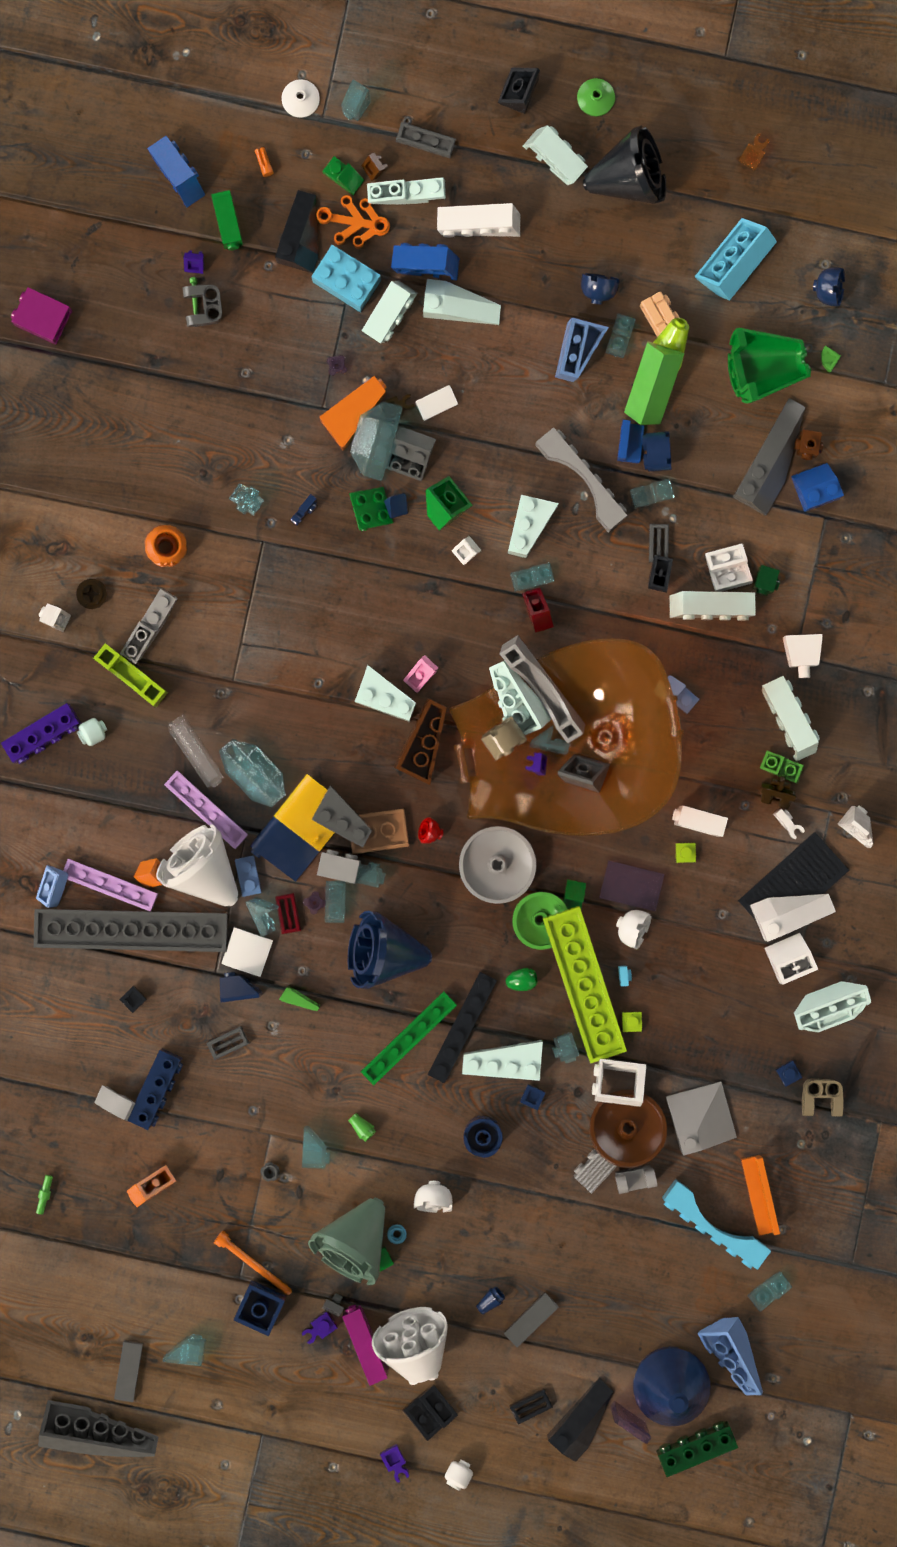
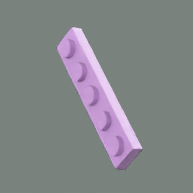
M176 771L164 784L209 826L211 824L214 825L221 832L222 838L234 849L248 836L243 829L179 771Z
M71 859L67 860L63 870L69 874L68 880L150 912L158 896L156 892Z

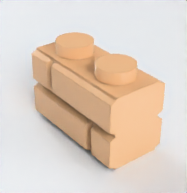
M661 291L645 299L640 304V308L657 337L672 319L680 318L676 311L672 312L669 306L671 305L670 299L666 294L663 296Z

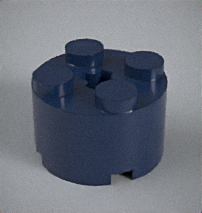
M669 431L646 433V435L642 436L643 449L647 451V454H643L645 470L649 472L672 470Z
M489 1116L475 1117L465 1126L464 1144L467 1150L475 1156L482 1158L490 1157L498 1151L502 1144L501 1128ZM482 1132L488 1134L485 1141L482 1138L478 1139Z

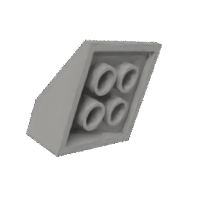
M721 1081L666 1096L678 1144L683 1156L737 1138Z

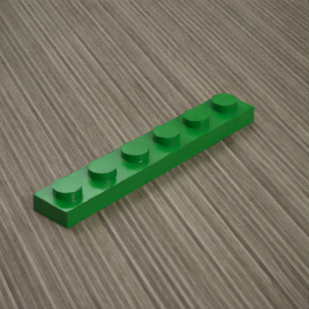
M443 991L360 1072L374 1086L445 1018L457 1004Z

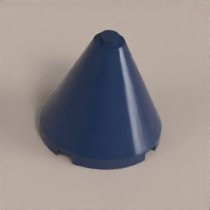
M364 911L359 916L362 919L360 924H354L349 940L347 962L348 970H353L354 977L350 978L351 982L357 988H372L427 967L432 961V953L428 947L376 911Z
M663 1347L649 1353L639 1363L633 1378V1393L638 1407L650 1420L664 1426H680L697 1418L705 1409L711 1391L710 1378L704 1364L693 1353L678 1347Z

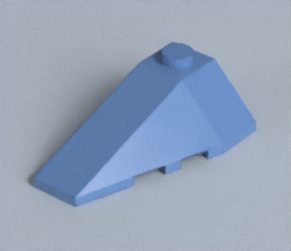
M739 1317L722 1318L700 1330L697 1334L706 1350L710 1354L714 1353L720 1360L718 1364L722 1368H727L732 1374L731 1379L744 1394L762 1395L763 1390L748 1335Z

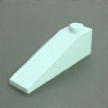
M505 660L489 668L494 689L498 692L500 699L498 704L499 707H502L503 720L512 716L523 733L527 735L543 728L552 719L539 697L508 666Z

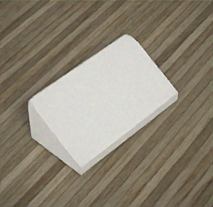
M450 385L415 402L424 421L458 405Z

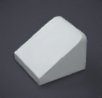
M470 536L463 539L452 550L463 565L481 551Z

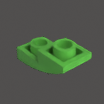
M770 751L766 752L760 769L779 777L781 775L785 776L786 780L796 784L804 768V765Z

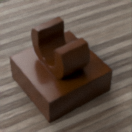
M375 153L368 155L361 165L371 181L377 179L387 167V164L382 165L380 162L382 157L376 156Z

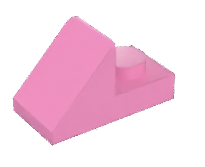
M424 655L403 681L418 693L434 676L438 667Z

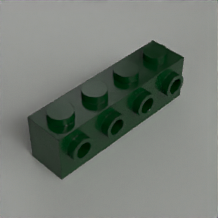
M719 1421L713 1424L712 1428L697 1430L695 1435L680 1437L673 1444H663L656 1452L666 1477H670L739 1447L728 1421Z

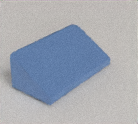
M46 865L36 899L47 908L57 907L69 874Z

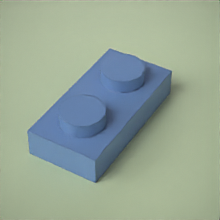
M254 855L235 859L242 897L262 893Z

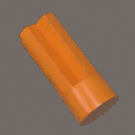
M265 147L256 149L255 153L263 177L271 176L274 172Z

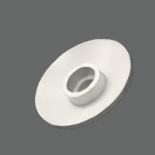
M307 80L292 81L283 90V107L294 117L304 118L310 116L319 106V92L315 85ZM303 94L304 97L302 99H298L297 95Z

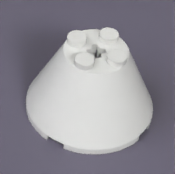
M429 1307L410 1308L388 1318L389 1322L382 1328L381 1326L377 1328L372 1338V1347L375 1354L408 1380L409 1384L415 1385L438 1378L448 1330L446 1318L440 1311L437 1313Z

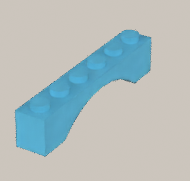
M677 1179L673 1181L662 1196L665 1201L664 1205L672 1211L674 1209L681 1213L679 1216L689 1223L690 1220L696 1224L695 1228L702 1234H705V1232L712 1236L710 1239L720 1246L721 1243L727 1247L726 1251L733 1257L737 1255L743 1259L742 1263L748 1268L754 1267L758 1270L770 1254L771 1250L754 1236L732 1235L721 1231L708 1222L699 1211L693 1192Z

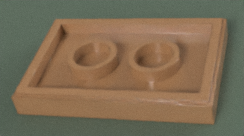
M404 809L359 815L372 829V832L363 848L351 842L352 854L409 847Z

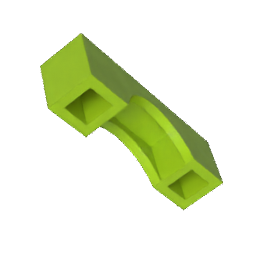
M106 643L93 658L154 707H157L168 694L166 690Z

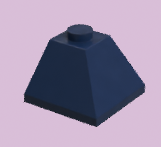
M236 972L224 973V977L220 978L221 1002L259 998L263 995L258 987L241 974L236 975Z

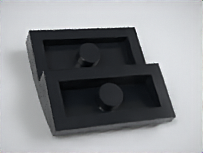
M435 1385L425 1390L402 1410L426 1441L431 1439L440 1429L445 1428L458 1416Z

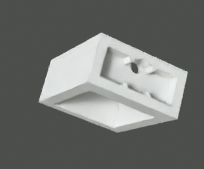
M679 806V808L674 810L672 820H675L674 825L716 837H723L728 818L687 806Z
M600 1059L598 1064L594 1066V1076H597L596 1083H593L592 1095H595V1101L641 1107L644 1097L646 1064ZM603 1069L636 1073L634 1098L601 1094Z

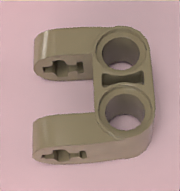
M807 1079L803 1084L802 1115H814V1098H831V1116L842 1117V1085L834 1079ZM812 1083H816L818 1087L814 1093L809 1092V1086ZM833 1083L836 1084V1091L834 1093H829V1085Z

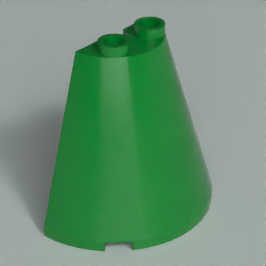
M736 328L732 333L729 345H732L731 353H728V372L732 388L736 396L742 398L743 403H753L811 377V367L804 360L807 356V349L804 346L803 340L744 328Z

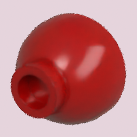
M427 817L420 824L418 831L420 842L429 844L443 837V829L440 828L434 819Z

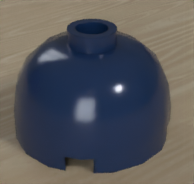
M827 268L819 274L818 280H814L813 291H816L817 298L823 304L829 306L841 305L844 295V289L842 288V282H845L844 268Z
M585 273L582 274L581 289L587 298L592 299L591 303L603 304V301H609L614 298L619 288L620 279L610 277L609 279L605 275Z

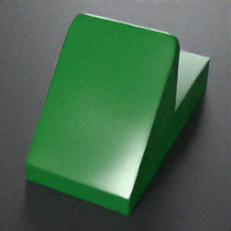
M333 156L323 170V174L351 195H354L364 182V179L349 163L345 165L335 156Z
M567 879L563 902L568 909L580 906V909L582 908L586 883Z

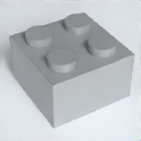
M327 849L326 853L322 852L317 875L355 884L361 860H357L358 856L346 854L345 857L339 856L338 851Z

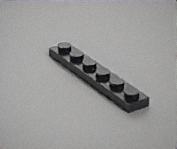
M479 972L428 1072L429 1076L445 1084L497 982L496 979Z

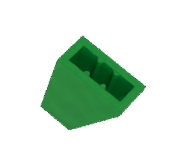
M228 190L211 194L224 249L236 250L239 246L243 245L231 192Z

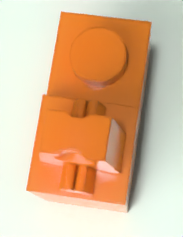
M165 1165L127 1190V1193L134 1205L139 1207L170 1187L176 1180Z

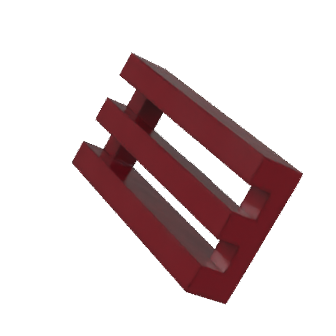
M295 894L275 896L281 933L287 934L301 931ZM287 898H291L296 928L292 926ZM281 899L284 900L285 911L289 929L285 930L284 919L280 903Z

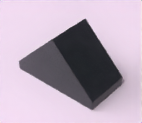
M654 555L647 582L648 589L667 593L673 563L672 558Z

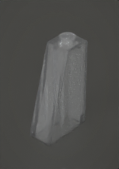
M182 714L168 724L169 732L207 788L210 786L215 787L222 782L221 779L224 778L223 773L185 715Z

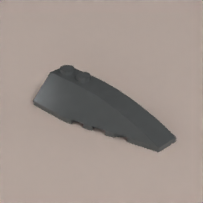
M790 398L787 400L733 498L761 514L767 515L785 483L795 441L798 437L806 407Z
M48 1400L39 1433L38 1447L99 1456L153 1457L156 1453L159 1437L139 1428H131L122 1421L112 1420L103 1413L101 1415L95 1413L86 1406Z

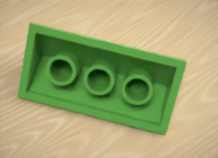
M647 341L624 411L625 414L640 425L661 424L684 356L683 352Z

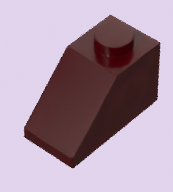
M540 587L523 592L522 596L535 633L554 627L549 607Z

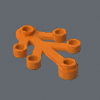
M344 195L341 198V205L348 209L352 217L332 214L331 210L327 207H321L317 211V220L321 224L336 222L351 225L344 231L334 235V241L337 245H343L349 236L362 227L369 228L361 236L358 235L353 238V245L358 249L362 248L364 242L374 235H386L390 230V223L385 217H378L370 203H368L369 206L367 208L362 207L364 202L368 203L366 198L362 199L359 205L362 211L367 212L371 220L364 219L352 203V198L349 195ZM349 199L350 203L344 204L343 201ZM327 214L328 218L323 220L321 216ZM379 224L384 225V228L382 230H379L377 228ZM342 236L343 240L337 241L336 238ZM357 239L362 240L360 245L355 244Z

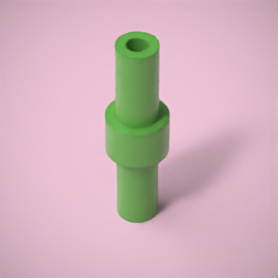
M45 1175L43 1187L39 1191L38 1198L40 1199L36 1210L37 1214H44L47 1200L50 1199V1187L53 1179L51 1175Z

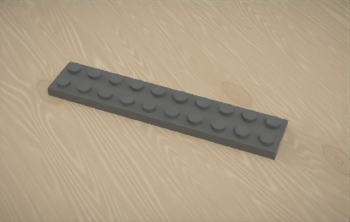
M35 909L33 948L226 952L228 913Z

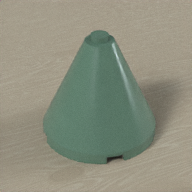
M376 1197L374 1199L369 1198L314 1233L308 1241L309 1248L314 1254L319 1251L323 1256L321 1261L345 1277L359 1283L366 1279L368 1280L367 1285H374L380 1271L385 1218L384 1202Z

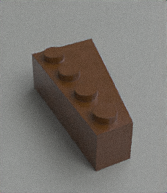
M431 699L426 700L394 766L395 769L428 785L431 784L447 707Z

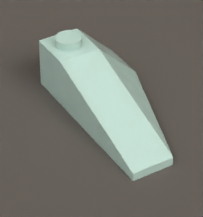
M427 279L423 309L424 318L499 325L501 305L450 282Z

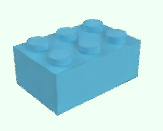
M331 245L311 276L313 283L359 312L363 310L381 282L380 274L334 245Z

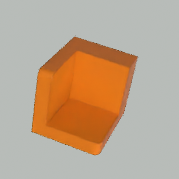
M157 858L140 862L134 878L145 888L162 885L156 877L157 869L161 862Z

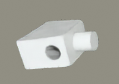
M822 634L784 636L783 642L789 667H798L799 678H810V667L819 665Z

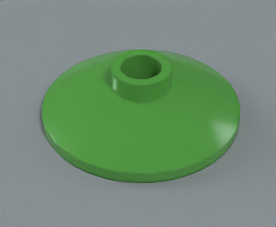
M594 78L587 80L580 86L577 102L580 109L587 115L602 116L612 109L615 102V93L607 81ZM597 92L600 94V97L595 98L593 94Z

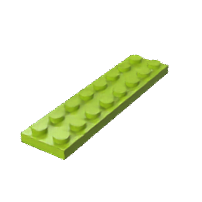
M580 906L544 917L543 922L590 1064L600 1059H606L627 1052Z

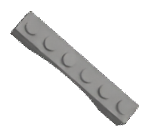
M553 427L536 441L535 446L547 460L568 466L584 479L594 498L596 519L609 533L627 517L626 508L621 503L617 504L613 499L615 496L612 491L602 486L601 478L596 473L594 475L589 470L590 465L586 460H581L576 455L578 454L576 448L572 444L568 445L566 443L565 435L560 430L556 431Z
M517 635L503 644L500 655L508 666L519 674L534 690L565 741L569 743L584 733L585 723L521 638Z

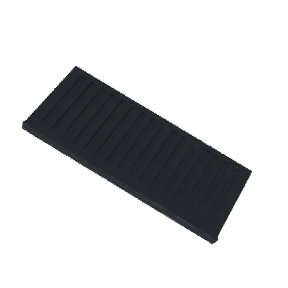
M814 832L744 894L738 902L755 919L750 907L751 904L772 897L824 894L850 870Z

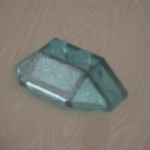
M382 402L360 415L350 453L363 476L382 481L402 410L401 406Z
M232 739L219 750L226 774L252 801L273 807L286 795L282 772L256 745Z

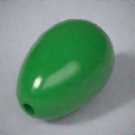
M531 968L518 969L506 978L507 987L515 991H528L535 988L538 984L536 972Z

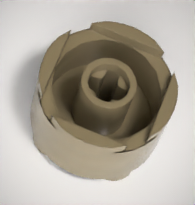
M511 716L503 720L498 726L496 725L487 731L481 740L493 758L498 760L502 756L512 753L514 751L513 747L523 744L527 741V738Z

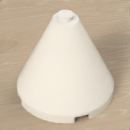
M212 824L210 825L211 828H207L205 825L200 826L181 838L170 849L173 854L168 861L165 859L161 861L156 877L165 887L222 906H232L238 900V890L221 832Z

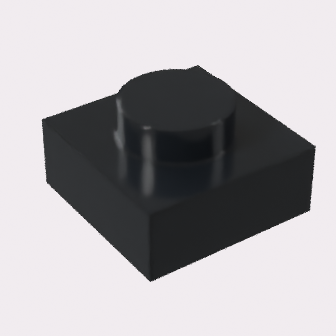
M132 986L119 1000L134 1013L147 998L135 986Z

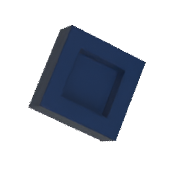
M793 1060L775 1069L785 1087L802 1078Z
M527 1084L520 1102L538 1110L545 1092Z

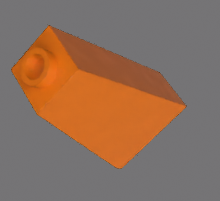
M375 376L319 417L322 424L342 450L348 447L386 396V385L381 379L377 380Z

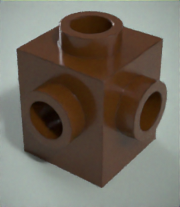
M803 429L800 432V437L796 438L794 449L797 450V456H801V459L813 460V458L821 454L823 450V442H821L822 432Z

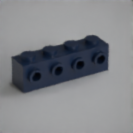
M163 1048L159 1050L127 1121L146 1130H149L151 1126L155 1127L159 1119L157 1112L159 1108L163 1109L167 1102V1099L164 1097L167 1091L171 1092L176 1082L173 1081L175 1074L180 1073L184 1065L181 1063L182 1057Z

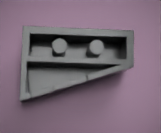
M330 785L312 820L363 848L372 829Z

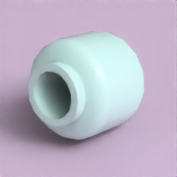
M91 718L79 725L77 734L84 745L93 746L105 739L107 728L102 720L98 721L96 718Z

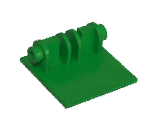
M384 487L349 493L358 528L361 532L368 530V528L393 524V519H390L384 503L387 499Z

